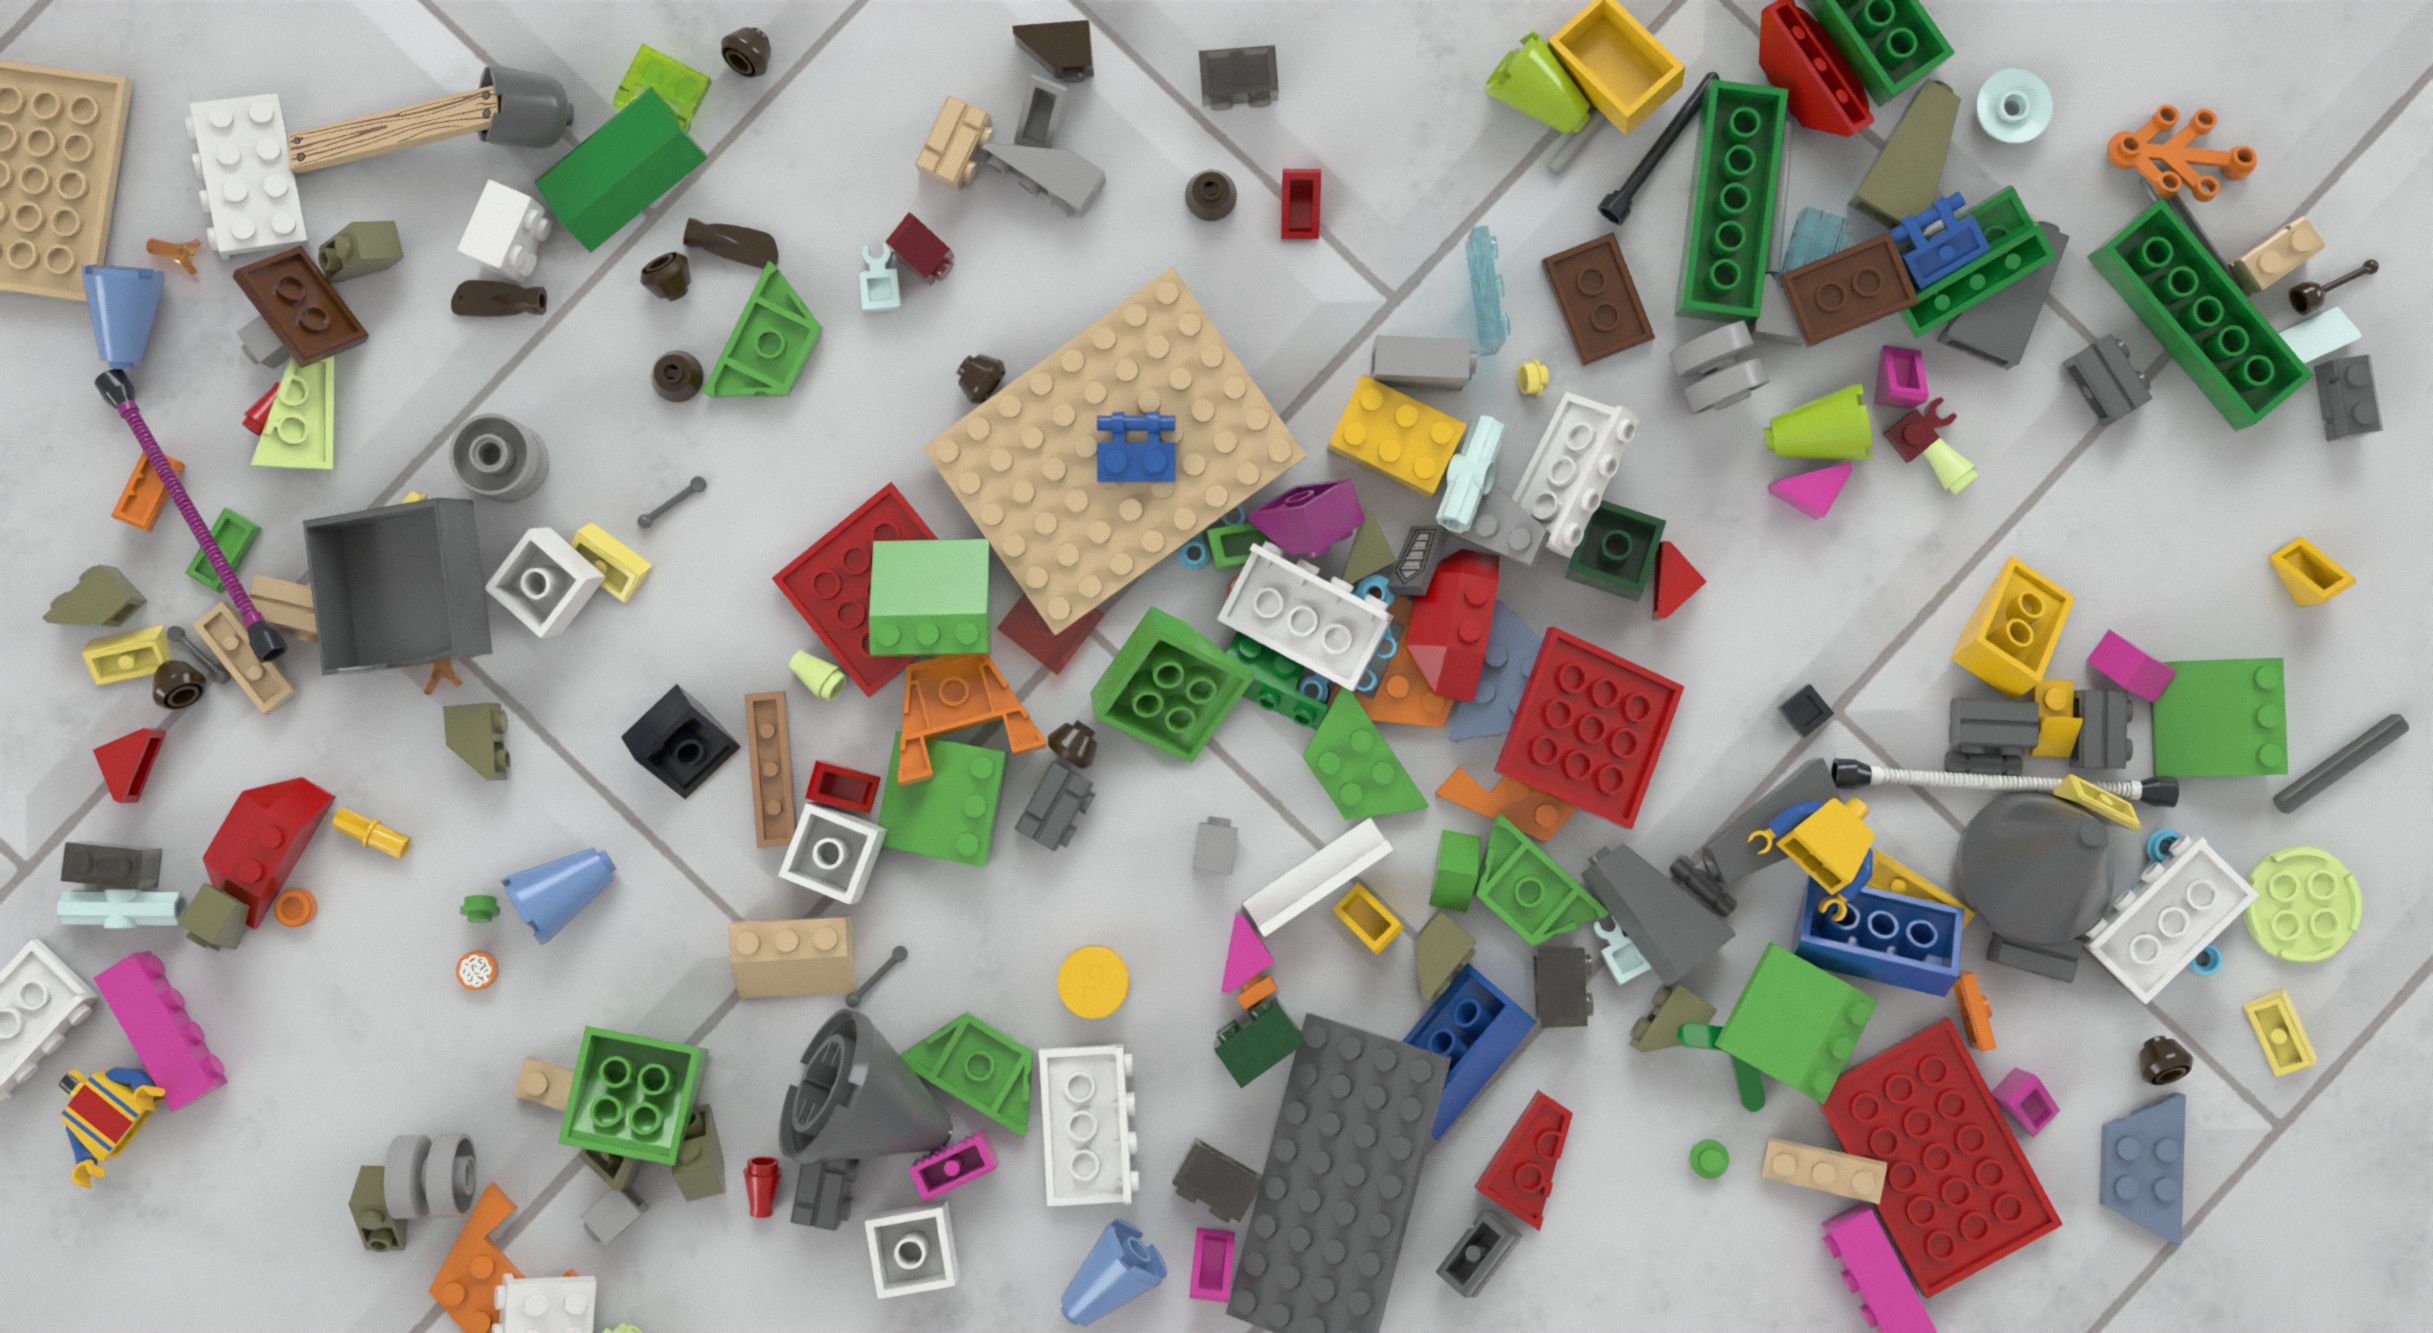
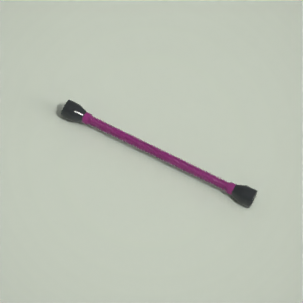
M111 369L102 373L95 379L94 384L103 399L114 407L128 423L197 542L205 552L207 559L212 564L215 572H217L216 574L219 576V579L222 580V584H224L226 591L229 592L231 599L243 617V623L248 631L249 645L260 663H266L279 658L289 647L280 632L264 619L261 612L256 611L254 604L251 602L236 574H234L232 567L229 566L230 564L227 562L224 554H222L220 547L217 546V542H215L212 534H210L201 515L198 513L148 426H146L143 418H141L142 416L139 414L140 409L135 402L134 388L123 369Z

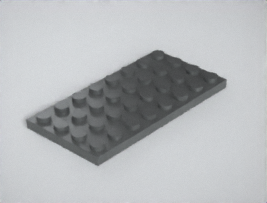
M1306 1013L1301 1030L1306 1043L1296 1049L1226 1314L1273 1333H1379L1452 1057L1313 1013Z

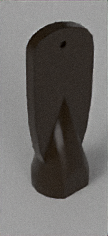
M690 217L687 221L683 237V245L702 247L708 252L724 259L761 269L765 268L768 261L774 263L775 266L777 264L778 250L776 242L766 232L730 224H704L698 219Z
M484 280L464 281L457 287L451 300L453 313L458 316L504 317L525 312L533 315H544L547 307V293L544 287L525 289L514 284Z

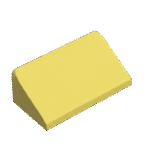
M589 523L579 529L570 544L606 576L600 586L623 603L628 602L652 566L594 523Z
M163 625L93 639L88 642L82 651L83 658L96 686L152 675L162 663L172 660L167 633Z
M2069 774L2053 791L2054 796L2111 824L2136 832L2141 829V824L2131 803L2073 774Z
M2285 988L2275 990L2244 1004L2245 1011L2275 1077L2315 1066L2316 1054Z

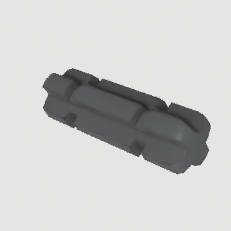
M1948 752L1945 755L1944 768L1946 772L1964 773L1965 771L1967 774L2000 775L2002 773V775L2020 776L2023 771V759L2021 756L2003 755L2002 757L1999 754L1967 753L1965 756V753Z
M1680 855L1671 864L1670 870L1679 879L1684 878L1686 880L1685 884L1707 904L1711 903L1713 905L1712 909L1720 916H1729L1735 910L1737 901L1728 893L1723 894V889L1703 870L1696 869L1694 867L1695 863L1687 856Z

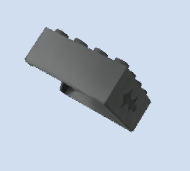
M438 497L303 521L322 676L363 674L493 654L473 500Z

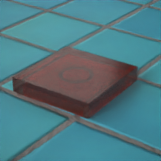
M1024 592L997 629L1056 675H1059L1105 615L1095 608L1055 636Z

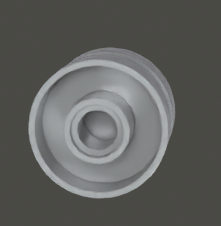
M1744 320L1697 337L1668 353L1678 377H1688L1697 373L1704 376L1684 390L1693 414L1712 408L1718 411L1749 398L1752 396V391L1770 382L1760 358H1751L1741 362L1737 361V356L1748 351L1754 345Z
M486 413L472 417L459 427L450 444V465L456 478L471 491L498 501L515 502L531 496L541 487L548 473L549 455L541 437L531 428L501 414Z
M440 1134L432 1142L427 1135L396 1136L389 1147L384 1170V1195L390 1216L393 1219H422L426 1217L430 1210L435 1218L465 1217L471 1209L476 1188V1154L471 1137L468 1134Z

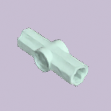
M1481 415L1478 418H1473L1460 454H1454L1450 461L1447 472L1448 487L1436 516L1437 523L1449 531L1457 533L1469 531L1482 495H1487L1492 488L1496 469L1495 460L1506 433L1505 425L1496 421L1493 417Z
M107 888L104 891L70 890L62 891V896L57 903V915L61 919V924L104 925L103 928H140L141 925L176 926L188 908V901L185 898L184 892L142 891V888Z

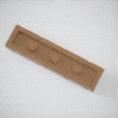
M786 691L745 694L757 848L790 845L797 828Z

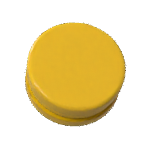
M1088 945L1072 952L1063 962L1057 977V989L1063 1004L1074 1014L1088 1019L1103 1018L1115 1012L1124 1002L1130 985L1129 971L1124 960L1114 950L1101 945Z

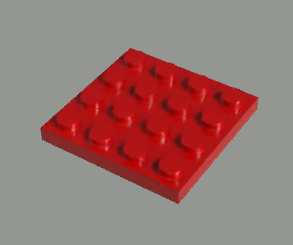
M892 482L887 484L771 578L868 698L872 697L904 671L908 664L914 663L921 657H874L870 655L869 610L874 541L939 540Z
M1548 627L1493 772L1619 827L1632 830L1685 686L1559 628Z

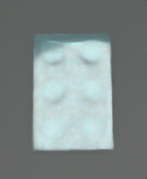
M1488 226L1474 227L1465 243L1481 356L1497 354L1506 341V336H1510V323L1507 312L1501 313L1500 298L1504 297V283L1501 274L1495 275L1494 260L1499 258L1496 236L1490 237Z

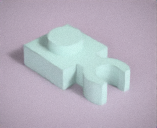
M883 243L884 253L878 259L871 257V250L868 244L862 246V257L870 268V271L859 272L861 303L864 313L902 309L899 271L897 268L887 269L893 254L886 243Z
M1610 915L1614 923L1613 931H1604L1598 921L1592 924V929L1597 938L1606 941L1608 947L1599 953L1617 985L1620 986L1652 967L1628 936L1624 937L1623 929L1615 918Z

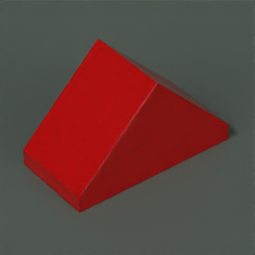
M1282 169L1281 239H1319L1321 169Z
M1661 541L1655 555L1652 620L1660 621L1666 619L1707 582L1671 541Z
M142 728L93 749L114 801L119 803H138L167 731L157 728Z
M816 760L805 798L870 814L881 777L832 762Z

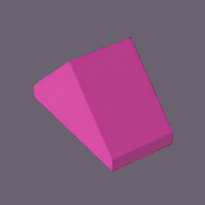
M1883 345L1880 353L1874 404L1913 409L1927 402L1929 392L1921 350Z
M1851 462L1778 480L1767 486L1770 494L1817 520L1826 516L1853 469Z
M2108 629L2086 660L2125 689L2152 703H2155L2177 673L2170 666Z
M1235 913L1221 988V992L1226 993L1232 992L1274 963L1273 957L1246 917L1241 913Z
M2016 1067L1991 1092L1994 1100L2033 1138L2060 1111L2041 1080L2034 1074Z
M1197 1228L1189 1298L1229 1302L1235 1232Z

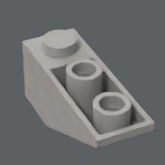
M985 143L983 146L985 155L989 158L987 164L1005 176L1008 171L1021 179L1019 181L1021 187L1035 196H1038L1040 192L1052 199L1050 203L1052 207L1068 217L1074 213L1082 218L1106 182L1103 170L1070 150Z

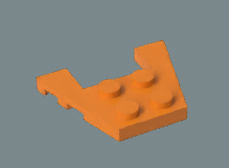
M1377 587L1373 597L1380 599L1382 592ZM1395 595L1394 602L1387 609V612L1394 616L1393 622L1403 626L1397 641L1399 646L1398 653L1389 660L1373 699L1355 691H1352V693L1372 721L1443 727L1454 699L1434 696L1428 686L1429 684L1407 652L1405 643L1413 603L1404 595ZM1337 683L1327 702L1329 708L1341 687Z
M989 655L939 656L907 665L903 727L900 741V764L897 777L900 787L934 778L925 739L1003 719L1013 756L1047 748L1044 736L1030 719L1023 705L1020 704L1013 694L1008 683Z
M1457 767L1435 792L1442 798L1493 820L1499 812L1521 832L1546 843L1577 810L1574 806L1505 776L1488 793L1460 767Z
M495 1182L485 1189L428 1290L465 1333H492V1325L499 1323L500 1310H495L494 1294L496 1285H502L503 1274L512 1273L514 1279H526L488 1236L518 1208ZM571 1268L562 1277L579 1275Z

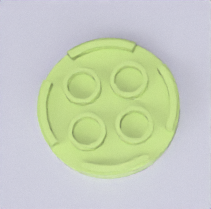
M2310 847L2283 848L2272 852L2260 860L2248 875L2246 882L2259 896L2242 912L2244 923L2255 942L2271 955L2283 960L2299 963L2322 961L2336 955V952L2346 944L2353 932H2357L2362 917V896L2359 885L2354 875L2350 874L2346 867L2335 857L2331 856L2330 853Z

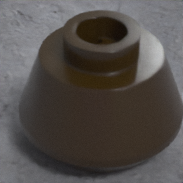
M743 27L725 36L721 41L722 56L734 71L748 78L760 77L765 74L771 55L769 39L763 31L754 27Z
M1203 170L1195 174L1188 182L1185 200L1189 210L1197 218L1204 221H1218L1225 218L1233 210L1237 200V191L1234 182L1227 174L1219 170Z
M669 252L655 258L641 270V284L659 299L667 298L668 301H675L683 297L689 291L687 286L691 283L687 257L678 252Z
M679 350L667 352L659 357L651 372L652 385L658 395L667 401L677 403L693 398L701 389L704 379L703 369L699 361L690 353Z
M978 354L975 358L969 355L956 372L960 376L958 385L969 402L972 404H982L997 388L1006 373L1003 361L983 354Z
M166 661L158 667L153 675V700L158 706L170 710L186 708L202 697L207 680L202 673L185 661Z
M1076 720L1074 725L1066 722L1048 735V746L1058 755L1081 769L1090 767L1093 764L1098 743L1092 739L1096 732L1079 720Z
M2156 1036L2147 1040L2143 1044L2144 1048L2139 1053L2140 1075L2144 1081L2152 1085H2165L2183 1078L2191 1071L2194 1061L2193 1056L2176 1040L2166 1039L2165 1036Z

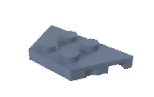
M1495 600L1486 653L1474 700L1472 703L1460 702L1448 737L1450 741L1459 742L1464 739L1495 737L1509 732L1541 647L1542 640L1502 601Z
M2172 1093L2167 1095L2168 1098L2152 1106L2145 1105L2132 1111L2125 1118H2116L2102 1125L2099 1203L2175 1245H2182L2186 1095Z

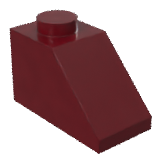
M908 212L885 241L895 259L930 286H932L936 279L942 281L954 265L951 262L954 258L951 249L910 212Z

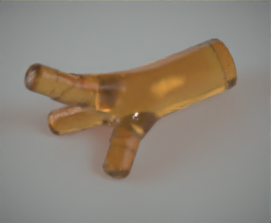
M154 238L148 240L146 245L148 253L165 256L177 261L186 268L190 275L197 273L196 268L187 257H194L196 255L193 249L201 246L198 239L186 243H171Z
M451 661L433 663L430 680L424 690L426 695H431L442 677L448 678L456 687L462 685V681L453 671Z

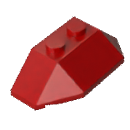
M1778 0L1766 6L1761 11L1758 64L1774 87L1789 89L1787 106L1800 125L1849 138L1874 123L1873 115L1869 112V102L1863 85L1821 24L1805 10L1797 7L1794 0Z
M1460 549L1438 562L1426 594L1414 596L1405 648L1429 684L1428 686L1434 696L1472 703L1474 700L1486 653L1499 582L1500 556Z
M304 777L242 791L202 857L212 886L218 887L250 906L245 924L253 929L259 927L336 798L335 795Z

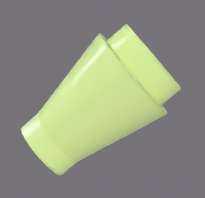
M1941 438L1923 452L1945 491L1950 489L1955 496L1980 476L1974 470L1975 464L1948 446Z
M799 650L792 657L788 668L805 683L818 699L825 698L829 702L833 701L842 692L848 678L842 673L841 667L809 655L803 650Z

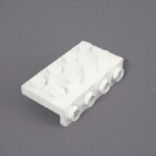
M278 93L189 103L192 116L184 118L189 140H197L199 153L192 154L196 176H204L206 190L199 191L204 214L211 213L214 227L207 228L211 251L218 250L222 260L230 259L231 254L307 245L308 240L295 175L289 169V145Z
M1565 392L1511 498L1551 533L1545 549L1571 558L1575 548L1581 543L1584 530L1593 512L1598 509L1604 490L1611 477L1617 472L1619 461L1628 443L1633 440L1636 434L1637 425L1640 420L1628 408L1620 405L1614 408Z
M1266 540L1262 547L1253 543L1250 548L1252 552L1217 620L1354 692L1394 617L1385 611L1389 604L1370 594H1367L1365 600H1362L1351 594L1354 586L1335 576L1332 577L1330 582L1316 576L1320 568L1300 558L1296 565L1283 558L1286 551Z
M2191 833L2189 836L2185 834L2179 837L2169 848L2171 854L2161 864L2155 862L2150 865L2140 877L2143 881L2133 891L2128 889L2121 893L2112 903L2115 908L2105 918L2101 917L2093 927L2085 932L2086 936L2083 938V946L2144 1004H2147L2259 896L2240 875L2207 845L2208 841L2202 835Z
M39 939L30 940L0 972V1109L11 1099L12 1095L9 1092L18 1083L21 1084L27 1081L36 1073L39 1068L36 1063L45 1054L53 1053L65 1041L64 1033L71 1026H77L91 1014L92 1009L90 1006L99 997Z
M1125 1044L1039 1049L1047 1206L1124 1202V1205H1132L1133 1195L1140 1194L1139 1170L1132 1171L1131 1155H1138L1137 1131L1129 1132V1116H1136L1135 1093H1127L1126 1078L1133 1077L1132 1053L1125 1054Z
M512 1273L503 1274L502 1285H496L494 1305L495 1310H500L499 1323L492 1325V1333H593L597 1283L595 1277L574 1276L514 1279Z

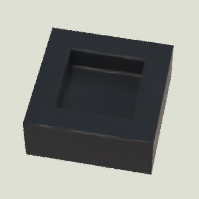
M1806 684L1777 707L1801 738H1805L1834 715V712L1811 684Z

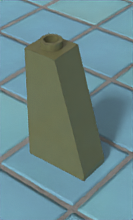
M1928 78L1917 89L1847 203L1889 230L1901 225L1900 220L1910 214L1914 217L1932 207L1931 202L1935 200L1961 98L1953 94L1954 91L1949 85L1941 81H1932ZM1927 227L1921 230L1923 234L1926 231Z

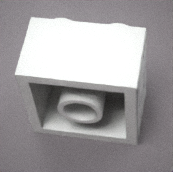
M488 179L457 250L479 266L522 284L525 276H529L535 268L537 261L535 253L540 242L545 241L551 232L552 214L532 197Z
M550 527L528 529L484 589L540 638H547L563 634L606 576Z
M820 802L806 803L778 876L849 905L860 902L888 829Z
M948 1200L872 1212L867 1217L865 1227L877 1299L956 1285L960 1278Z

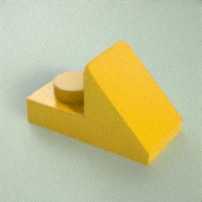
M2042 679L2038 685L2030 689V701L2039 703V723L2037 725L2039 733L2037 748H2029V756L2070 757L2083 723V718H2073L2074 680Z

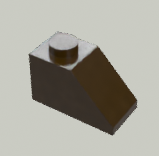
M1089 20L1012 26L1016 45L1056 79L1063 78L1064 82L1078 83L1085 81L1088 76H1094Z

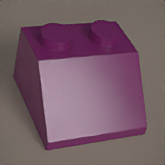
M1351 478L1295 485L1247 514L1250 523L1290 555L1306 553L1307 557H1316L1328 552L1331 543L1351 537L1353 535L1352 530L1365 522Z

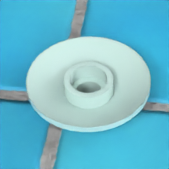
M2007 68L1994 73L1983 83L1976 98V115L1980 125L1989 136L2006 144H2022L2033 140L2046 129L2053 113V99L2047 84L2035 73L2022 68ZM2005 104H2010L2015 108V115L2010 116L2004 110Z

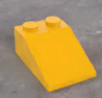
M2011 556L2007 559L1963 628L1950 659L2012 700H2015L2041 682L2075 597L2014 556Z

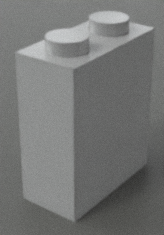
M1377 335L1372 347L1371 379L1388 387L1462 390L1466 382L1472 379V374L1476 373L1477 351H1470L1471 339Z

